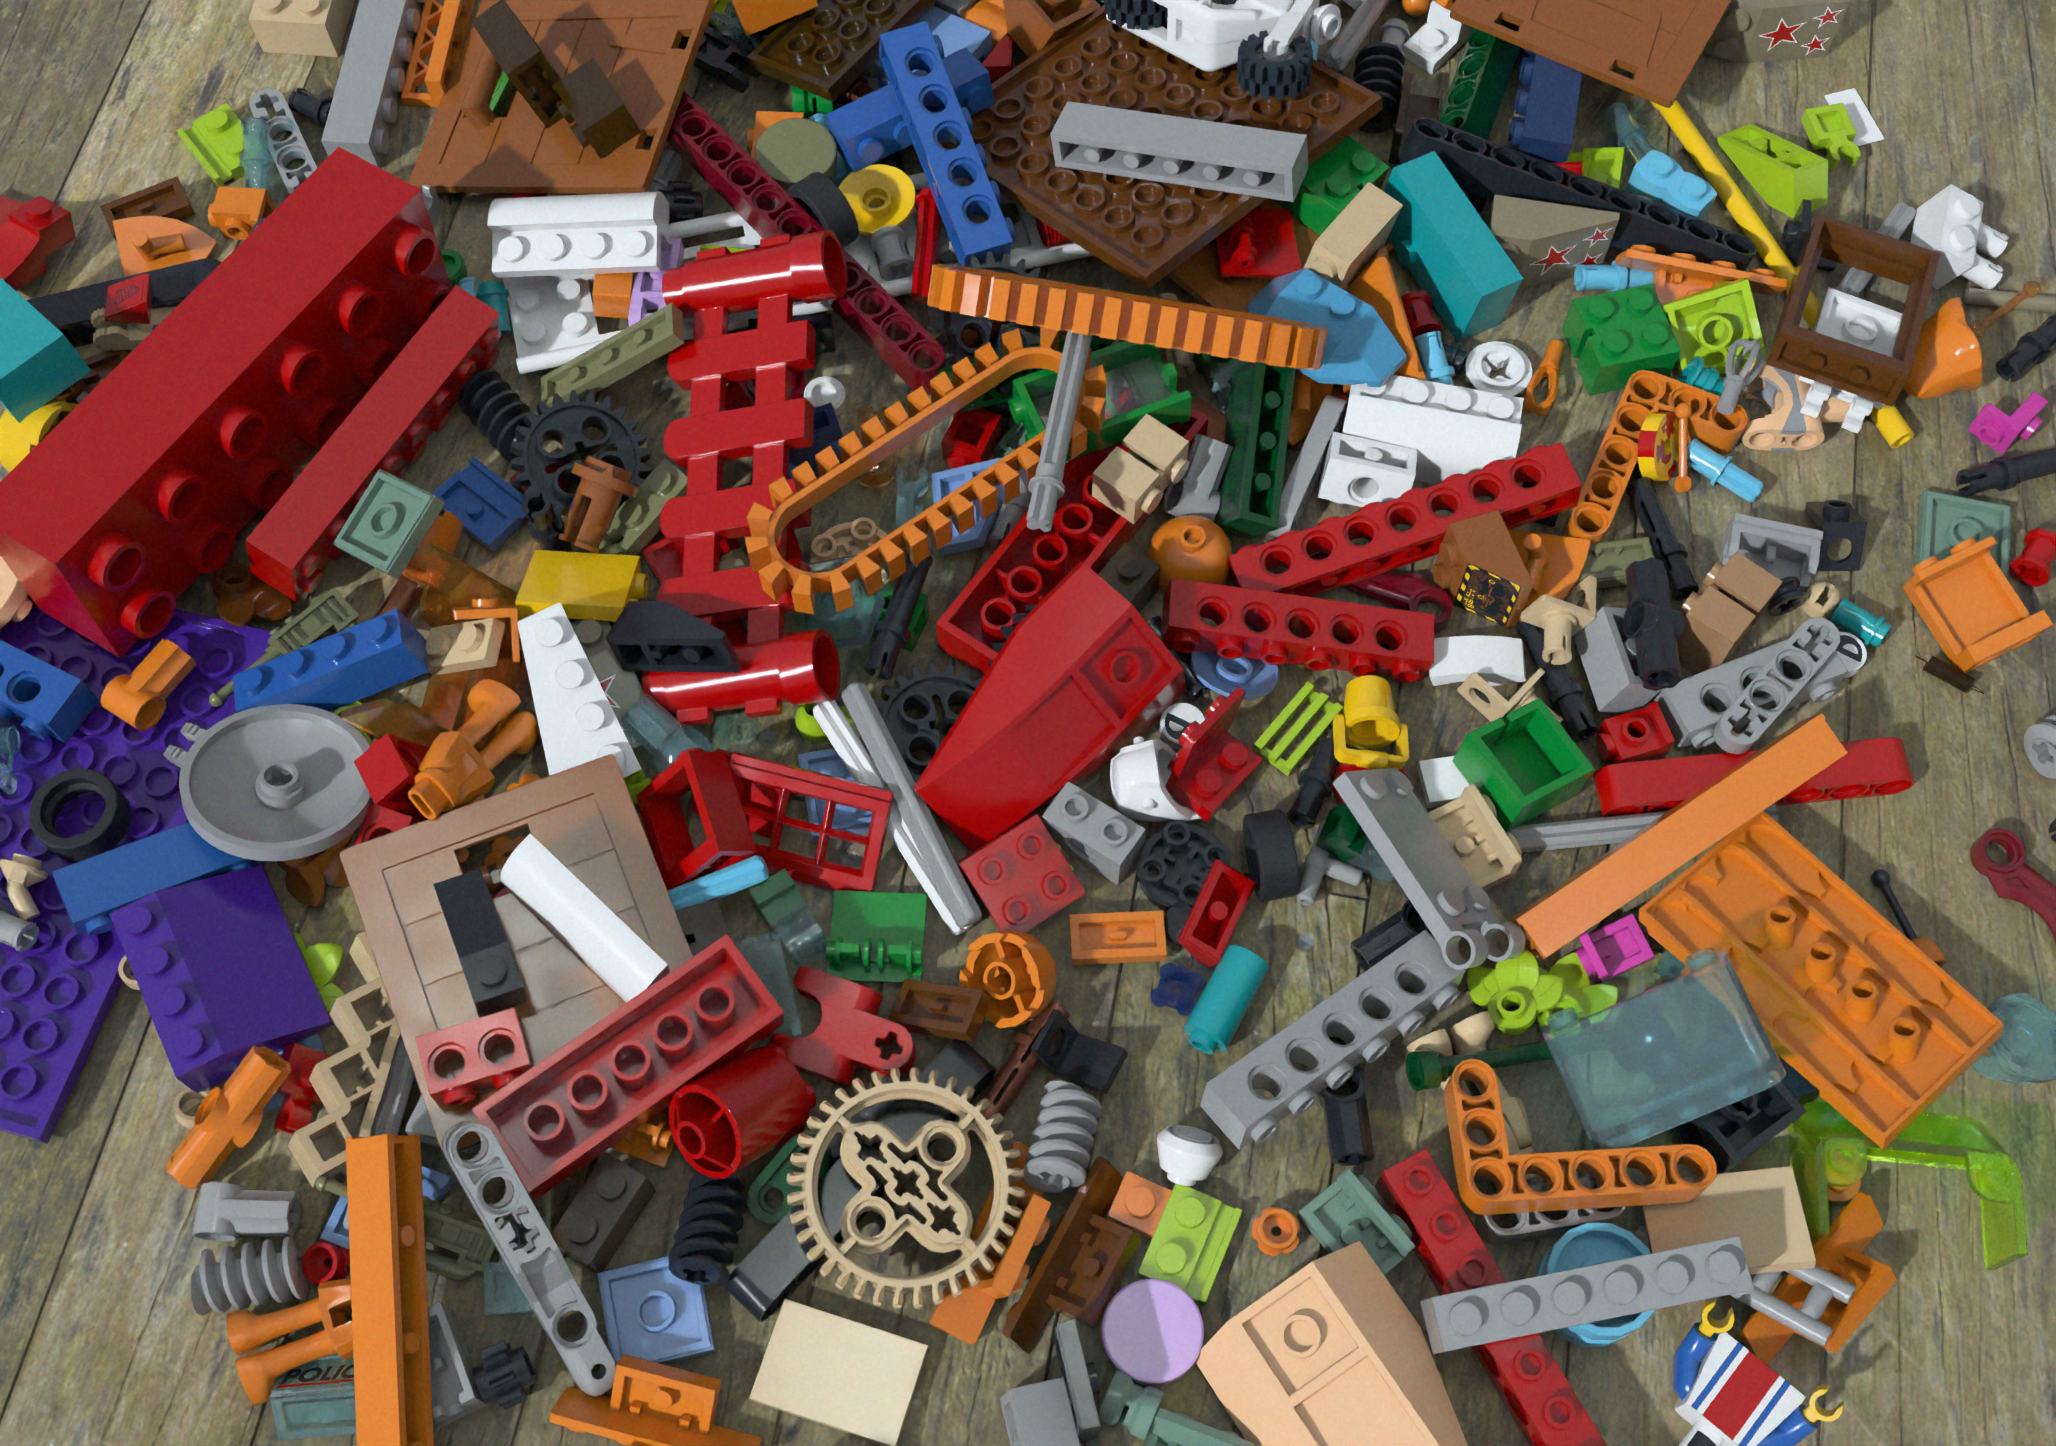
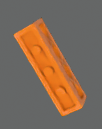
M438 0L425 1L401 95L404 106L439 107L466 41L476 0H445L443 7L438 3ZM439 24L435 37L430 30ZM431 53L429 65L427 66L423 62V58ZM425 82L429 93H415L416 87Z

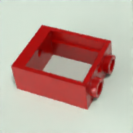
M702 748L685 750L677 756V760L664 772L655 775L651 779V783L636 795L654 857L667 891L745 860L757 852L725 752H708ZM690 789H692L707 836V840L695 850L678 800Z

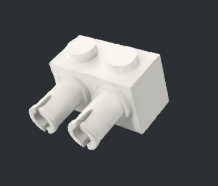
M1952 184L1917 208L1910 243L1940 253L1932 287L1939 289L1954 278L1962 275L1981 286L1982 289L1991 290L2000 281L2003 275L2001 273L2003 268L1976 254V249L1986 254L1987 257L1994 259L2005 250L2008 244L2006 240L2009 237L1981 221L1984 202Z

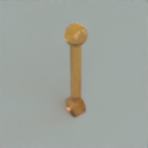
M2036 281L2027 282L2023 287V291L1983 321L1970 323L1969 327L1974 332L1976 338L1981 339L1988 326L2027 297L2037 296L2041 290L2040 284Z

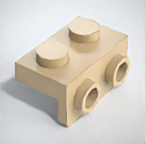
M1475 784L1465 787L1461 797L1427 813L1474 883L1484 891L1514 877L1522 862L1520 845L1511 833H1505L1497 820V812L1493 802L1486 794L1481 795Z

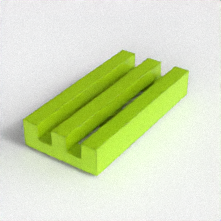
M1308 681L1253 745V751L1288 777L1332 726L1335 714H1342L1343 711L1341 704L1338 702L1333 704L1328 701L1329 696L1323 692L1318 694L1314 691L1315 686ZM1307 700L1312 704L1273 750L1268 749L1267 747ZM1319 710L1325 712L1326 715L1288 760H1283L1281 755Z

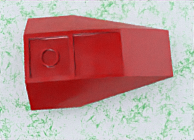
M1080 562L1016 625L913 789L970 851H974L1055 799L1067 782H1071L1074 785L1078 784L1110 763L1111 759L1120 753L1121 748L1133 745V739L1142 736L1163 712L1186 691L1184 668L1136 608L1090 567Z

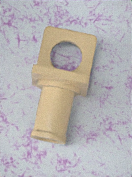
M1587 576L1572 589L1566 601L1549 595H1542L1521 612V621L1544 629L1542 659L1545 662L1550 661L1551 653V664L1553 665L1566 664L1572 659L1571 638L1596 619V577ZM1585 593L1583 607L1577 606L1580 597Z
M1540 667L1508 701L1476 672H1473L1457 688V691L1492 722L1500 717L1502 718L1507 712L1510 713L1538 699L1533 693L1535 690L1533 685L1545 671ZM1473 688L1483 692L1488 697L1490 703L1480 699ZM1547 706L1557 721L1561 723L1563 718Z

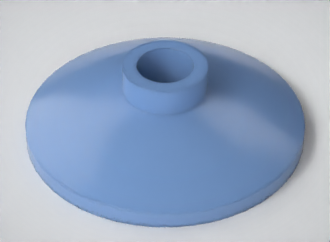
M1202 651L1192 652L1191 667L1195 676L1209 689L1227 697L1239 686L1246 691L1244 700L1261 698L1275 688L1279 678L1277 665L1266 664L1261 659L1247 657L1226 659L1218 656L1217 653Z

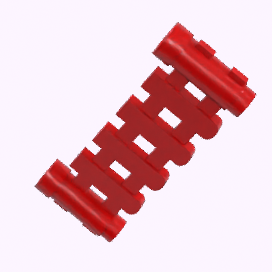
M830 229L793 237L790 234L764 238L760 239V248L731 253L726 246L698 251L697 260L688 261L683 267L667 269L663 274L662 292L665 304L673 303L683 312V319L694 317L693 341L684 342V344L670 352L667 362L669 376L683 390H691L690 417L672 421L664 434L666 454L678 466L688 467L686 496L669 499L664 504L660 515L662 533L676 546H684L683 576L663 581L658 589L656 601H667L716 628L719 621L748 617L747 644L733 645L743 666L739 673L643 671V693L649 709L657 715L675 713L677 715V723L682 727L713 723L714 712L745 708V714L750 718L782 714V703L791 702L794 705L800 706L831 702L837 697L840 690V660L834 640L828 631L815 629L784 635L785 612L795 611L791 594L794 586L789 584L788 588L775 602L763 591L758 571L752 572L751 564L749 567L719 571L720 540L751 536L747 516L754 502L773 511V513L776 511L772 505L768 486L782 476L785 477L793 495L797 493L794 480L788 479L789 450L813 446L814 406L806 397L790 400L791 372L815 368L816 329L808 320L792 322L793 302L803 300L810 304L844 297L848 283L845 256L837 236ZM758 309L757 329L728 334L729 314ZM756 378L755 406L725 411L726 384ZM753 456L752 485L722 490L723 461ZM812 507L792 519L783 529L778 540L777 550L785 561L787 530L810 527ZM802 559L786 561L799 570L810 572V566Z

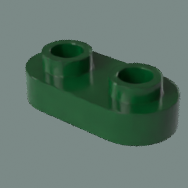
M807 1134V1135H809V1136H811V1137H814V1138H815V1136H816V1135H813V1134ZM799 1135L792 1137L785 1143L749 1189L747 1197L749 1209L761 1222L768 1224L779 1223L794 1207L787 1203V1195L792 1192L802 1191L801 1186H792L787 1183V1175L789 1173L804 1171V1168L797 1167L790 1162L792 1153H802L806 1150L797 1143ZM829 1146L820 1166L818 1181L831 1168L832 1153ZM773 1188L781 1190L784 1196L783 1203L777 1208L771 1206L768 1202V1194Z

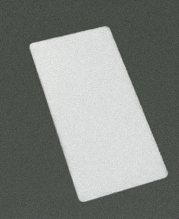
M1855 88L1824 96L1829 105L1844 104L1857 132L1853 140L1857 146L1884 140V136Z

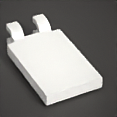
M1828 287L1821 300L1813 331L1886 356H1891L1902 313ZM1799 376L1798 379L1810 384L1800 413L1817 418L1823 401H1827L1829 396L1850 403L1841 428L1857 434L1862 427L1865 415L1869 416L1873 407L1881 410L1884 405L1883 403Z

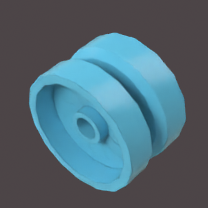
M1586 1223L1568 1230L1541 1257L1533 1277L1651 1253L1648 1247L1628 1230L1611 1223ZM1655 1310L1552 1331L1559 1338L1579 1347L1603 1348L1624 1339L1630 1333L1636 1331Z

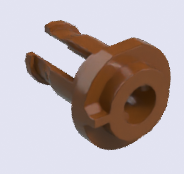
M587 455L584 465L575 462L571 473L581 476V480L568 511L566 529L564 534L560 533L558 538L574 543L575 546L600 554L602 549L599 546L602 538L610 530L623 493L636 498L640 487L630 484L633 473Z

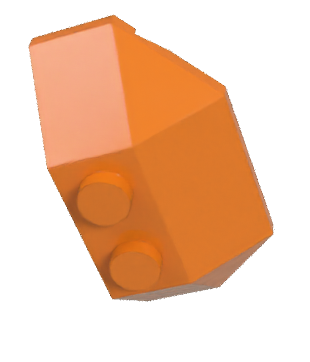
M1381 247L1350 283L1347 292L1374 307L1406 353L1407 361L1396 371V375L1427 381L1389 261L1386 247Z

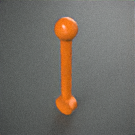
M1680 403L1675 407V415L1679 418L1678 476L1674 481V488L1678 493L1689 492L1692 485L1690 477L1687 476L1688 418L1692 414V408L1687 403Z

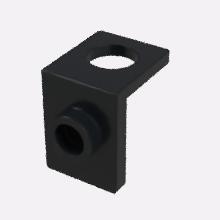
M1802 200L1793 220L1788 219L1783 229L1782 243L1786 244V256L1795 267L1811 232V200ZM1821 258L1819 259L1817 269L1834 271L1837 267V262Z
M1846 501L1806 502L1805 512L1820 527V531H1823L1817 571H1858L1867 521ZM1841 538L1850 540L1852 549L1846 558L1835 561L1828 557V547L1833 541Z
M1055 1009L1052 1010L1031 1048V1051L1055 1077L1104 1094L1108 1093L1128 1055V1052L1123 1047L1080 1034L1067 1018ZM1060 1028L1062 1033L1060 1046L1055 1053L1050 1054V1038Z

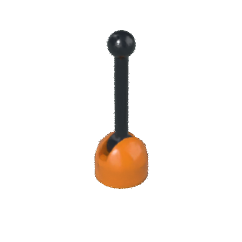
M1883 869L1874 871L1871 875V882L1882 890L1905 936L1942 968L1947 963L1945 956L1932 940L1916 936L1889 885L1891 880L1890 874Z

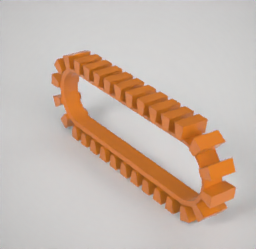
M1040 326V347L1023 348L1019 328L1003 333L1002 359L999 360L990 342L974 351L975 369L968 357L952 366L953 385L945 371L930 380L931 400L923 386L908 394L909 416L900 401L885 409L887 434L877 415L862 424L863 441L866 448L863 449L854 430L839 439L840 455L843 463L840 464L831 445L816 454L819 479L816 478L808 461L793 469L792 475L796 494L793 495L784 476L770 484L768 488L772 505L776 511L773 513V511L754 502L747 516L752 537H745L752 572L758 571L763 591L777 602L789 584L794 586L791 594L795 611L814 614L815 593L831 591L833 592L836 613L854 607L852 589L849 584L857 578L867 597L883 588L879 563L882 564L892 582L906 572L904 551L901 550L903 547L915 566L929 557L928 536L924 533H928L936 550H939L952 541L951 520L959 535L975 525L974 506L983 520L998 510L997 492L1004 504H1007L1020 495V478L1028 490L1029 480L1035 477L1046 429L839 568L821 573L802 571L787 563L777 550L779 537L792 519L1011 375L1033 368L1047 369L1058 373L1062 353L1058 351L1059 331ZM1089 348L1067 452L1071 459H1074L1086 450L1087 428L1099 435L1105 420L1107 379L1103 365L1091 368V348Z

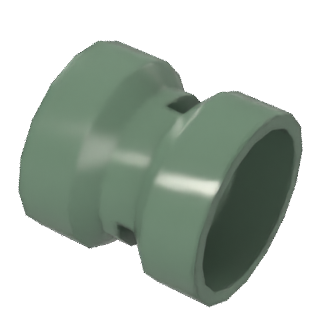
M1117 1370L1098 1413L1099 1420L1109 1425L1119 1423L1126 1426L1130 1435L1145 1441L1164 1391L1151 1385L1143 1388L1134 1384L1132 1376Z

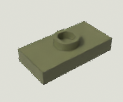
M1649 537L1591 544L1587 562L1575 586L1589 575L1597 578V588L1627 585L1625 570L1634 561L1655 558Z

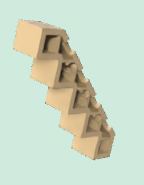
M365 931L356 935L349 954L367 983L337 998L329 1014L348 1048L317 1063L309 1078L329 1114L294 1132L288 1144L289 1149L312 1188L316 1187L315 1180L317 1177L326 1174L329 1175L328 1178H332L347 1169L345 1138L370 1137L376 1111L381 1101L393 1054L400 1036V1030Z

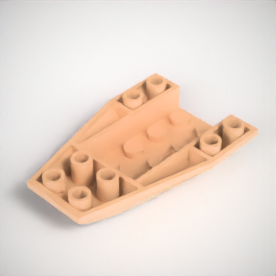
M1360 1241L1312 1261L1228 1320L1201 1349L1196 1360V1364L1245 1440L1254 1443L1256 1446H1468L1420 1325Z

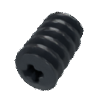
M1374 43L1364 47L1356 56L1353 81L1382 96V111L1358 128V130L1367 133H1381L1394 127V118L1399 109L1398 102L1400 101L1403 66L1405 64L1404 52L1394 44Z
M494 369L480 371L463 386L459 395L458 405L463 414L468 416L471 423L478 427L480 433L488 439L490 445L498 450L499 455L511 462L512 459L520 457L510 452L512 442L521 441L515 436L516 427L524 426L528 428L524 422V416L526 412H530V408L520 400V396L516 392L511 390L508 382L502 380L498 371Z
M698 1172L690 1179L689 1193L684 1199V1210L679 1216V1228L674 1234V1245L668 1255V1269L677 1278L692 1284L705 1286H721L729 1281L730 1273L726 1267L734 1263L735 1257L731 1249H734L739 1244V1235L736 1232L743 1228L744 1218L741 1214L748 1210V1200L741 1194L744 1190V1185L737 1176L730 1175L725 1179L710 1178Z

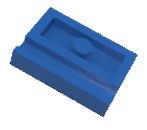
M472 457L469 460V466L463 471L459 469L433 495L445 502L440 513L444 515L445 510L456 515L464 524L463 531L493 554L523 526L522 521L527 518L522 509L524 496L475 457Z

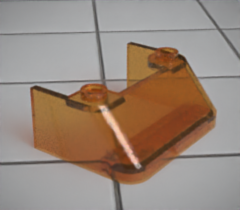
M433 544L418 548L402 572L403 576L424 587L420 599V611L423 619L431 627L487 619H454L453 607L472 606L473 598L498 597L500 598V605H516L515 600L518 592ZM509 617L496 618L505 623L497 666L440 675L431 674L421 708L411 703L396 704L386 698H381L342 710L340 719L378 738L383 737L386 733H390L430 748L440 733L456 732L474 714L467 698L471 688L483 679H491L504 684L513 691L515 690L524 657L520 650V662H513L511 659ZM519 635V647H520V646H522V644H521V639H520V635ZM503 720L474 746L478 752L483 750L495 737L496 728Z

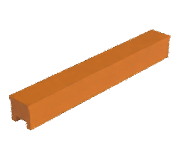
M1823 713L1806 718L1506 921L1513 922L1522 929L1525 936V948L1531 951L1536 959L1540 956L1543 959L1547 958L1848 752L1826 723V717Z
M382 1134L370 1137H347L345 1141L357 1446H434L420 1134L406 1136Z

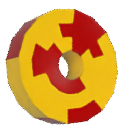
M1653 412L1644 420L1640 430L1637 455L1639 470L1643 478L1648 477L1653 481H1667L1675 472L1679 460V422L1673 413Z

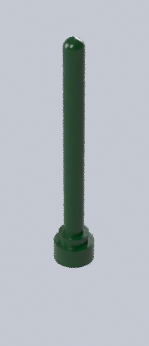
M1615 1030L1445 1057L1442 1053H1435L1432 1049L1414 1051L1407 1055L1406 1074L1410 1085L1415 1091L1436 1089L1441 1085V1082H1445L1448 1076L1452 1075L1455 1067L1464 1060L1478 1059L1487 1063L1492 1069L1605 1051L1610 1050L1608 1041L1615 1034Z

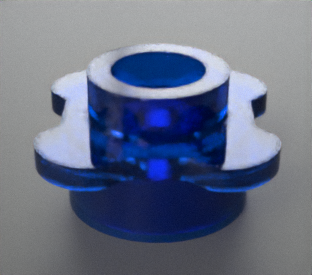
M1173 963L1164 964L1159 970L1160 981L1158 987L1151 991V1002L1156 1007L1168 1006L1176 1009L1181 1016H1189L1196 1005L1194 999L1197 992L1204 987V979L1200 973L1191 972L1185 967L1176 966ZM1180 986L1182 991L1175 993L1173 987Z

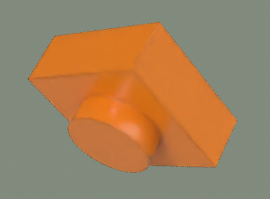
M1126 1171L1107 1215V1220L1129 1228L1137 1234L1152 1240L1172 1190Z

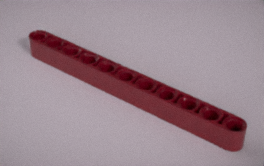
M683 91L666 141L763 239L790 234L793 237L824 231L729 134ZM842 248L847 266V291L844 297L826 300L825 302L912 390L923 386L927 395H931L930 380L942 368L946 367L944 349Z

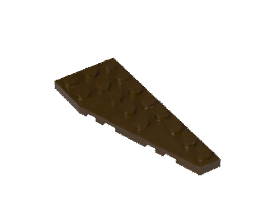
M823 0L818 3L817 7L805 11L801 15L786 19L747 56L751 68L755 71L834 102L879 58L880 34L912 25L937 0Z

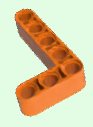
M1641 370L1632 374L1582 487L1578 506L1574 507L1562 536L1589 539L1592 541L1591 544L1603 542L1638 460L1640 430L1644 420L1650 413L1669 412L1675 415V407L1678 404H1689L1692 408V414L1688 418L1687 445L1693 438H1696L1715 452L1726 455L1734 449L1747 425L1748 415L1746 410L1737 403L1732 414L1723 415L1716 409L1720 399L1718 395L1654 371ZM1580 527L1587 528L1591 532H1586L1582 530Z
M1464 1060L1455 1067L1444 1089V1101L1458 1192L1464 1206L1475 1214L1494 1215L1686 1203L1695 1200L1714 1181L1717 1174V1165L1714 1157L1707 1149L1693 1144L1509 1155L1498 1082L1494 1070L1481 1060ZM1469 1080L1476 1083L1482 1094L1479 1096L1466 1094L1461 1089L1459 1081ZM1478 1128L1487 1135L1489 1144L1478 1145L1472 1142L1467 1135L1466 1129ZM1677 1165H1686L1691 1168L1697 1177V1183L1684 1180L1678 1172ZM1627 1168L1640 1170L1646 1177L1647 1186L1633 1183L1628 1177ZM1580 1170L1590 1173L1596 1180L1597 1188L1589 1189L1582 1186L1576 1177V1171ZM1530 1173L1540 1176L1546 1183L1547 1191L1537 1192L1531 1189L1526 1182L1525 1175ZM1486 1177L1490 1179L1496 1186L1497 1194L1486 1195L1480 1192L1475 1185L1474 1178Z

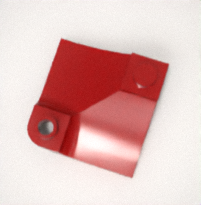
M40 195L27 203L0 196V277L16 291L48 271L45 257L76 239L71 213Z

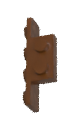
M1098 1156L1091 1169L1086 1172L1084 1184L1079 1186V1191L1067 1213L1059 1219L1055 1235L1044 1255L1035 1263L1031 1272V1278L1020 1299L1008 1312L1002 1334L1022 1352L1027 1354L1032 1352L1053 1311L1075 1319L1094 1329L1141 1240L1135 1231L1104 1218L1123 1181L1120 1173L1105 1158Z

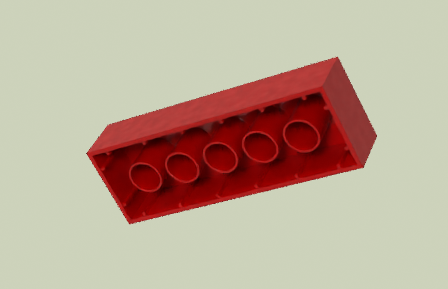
M338 147L0 482V556L41 611L121 659L140 638H152L168 625L175 611L176 599L201 573H213L226 563L234 549L235 536L260 509L263 511L271 510L293 483V474L299 469L301 464L317 448L321 449L452 290L440 252L438 239L434 233L421 189Z

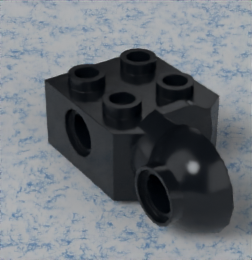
M1635 1001L1625 1003L1620 1009L1615 1022V1034L1608 1041L1613 1057L1630 1073L1636 1074L1642 1070L1646 1072L1655 1083L1649 1099L1651 1106L1682 1144L1699 1145L1708 1150L1716 1162L1717 1174L1730 1171L1807 1112L1740 1032H1721L1709 1042L1704 1041L1687 1053L1678 1043L1676 1034L1662 1015H1659L1643 1003Z

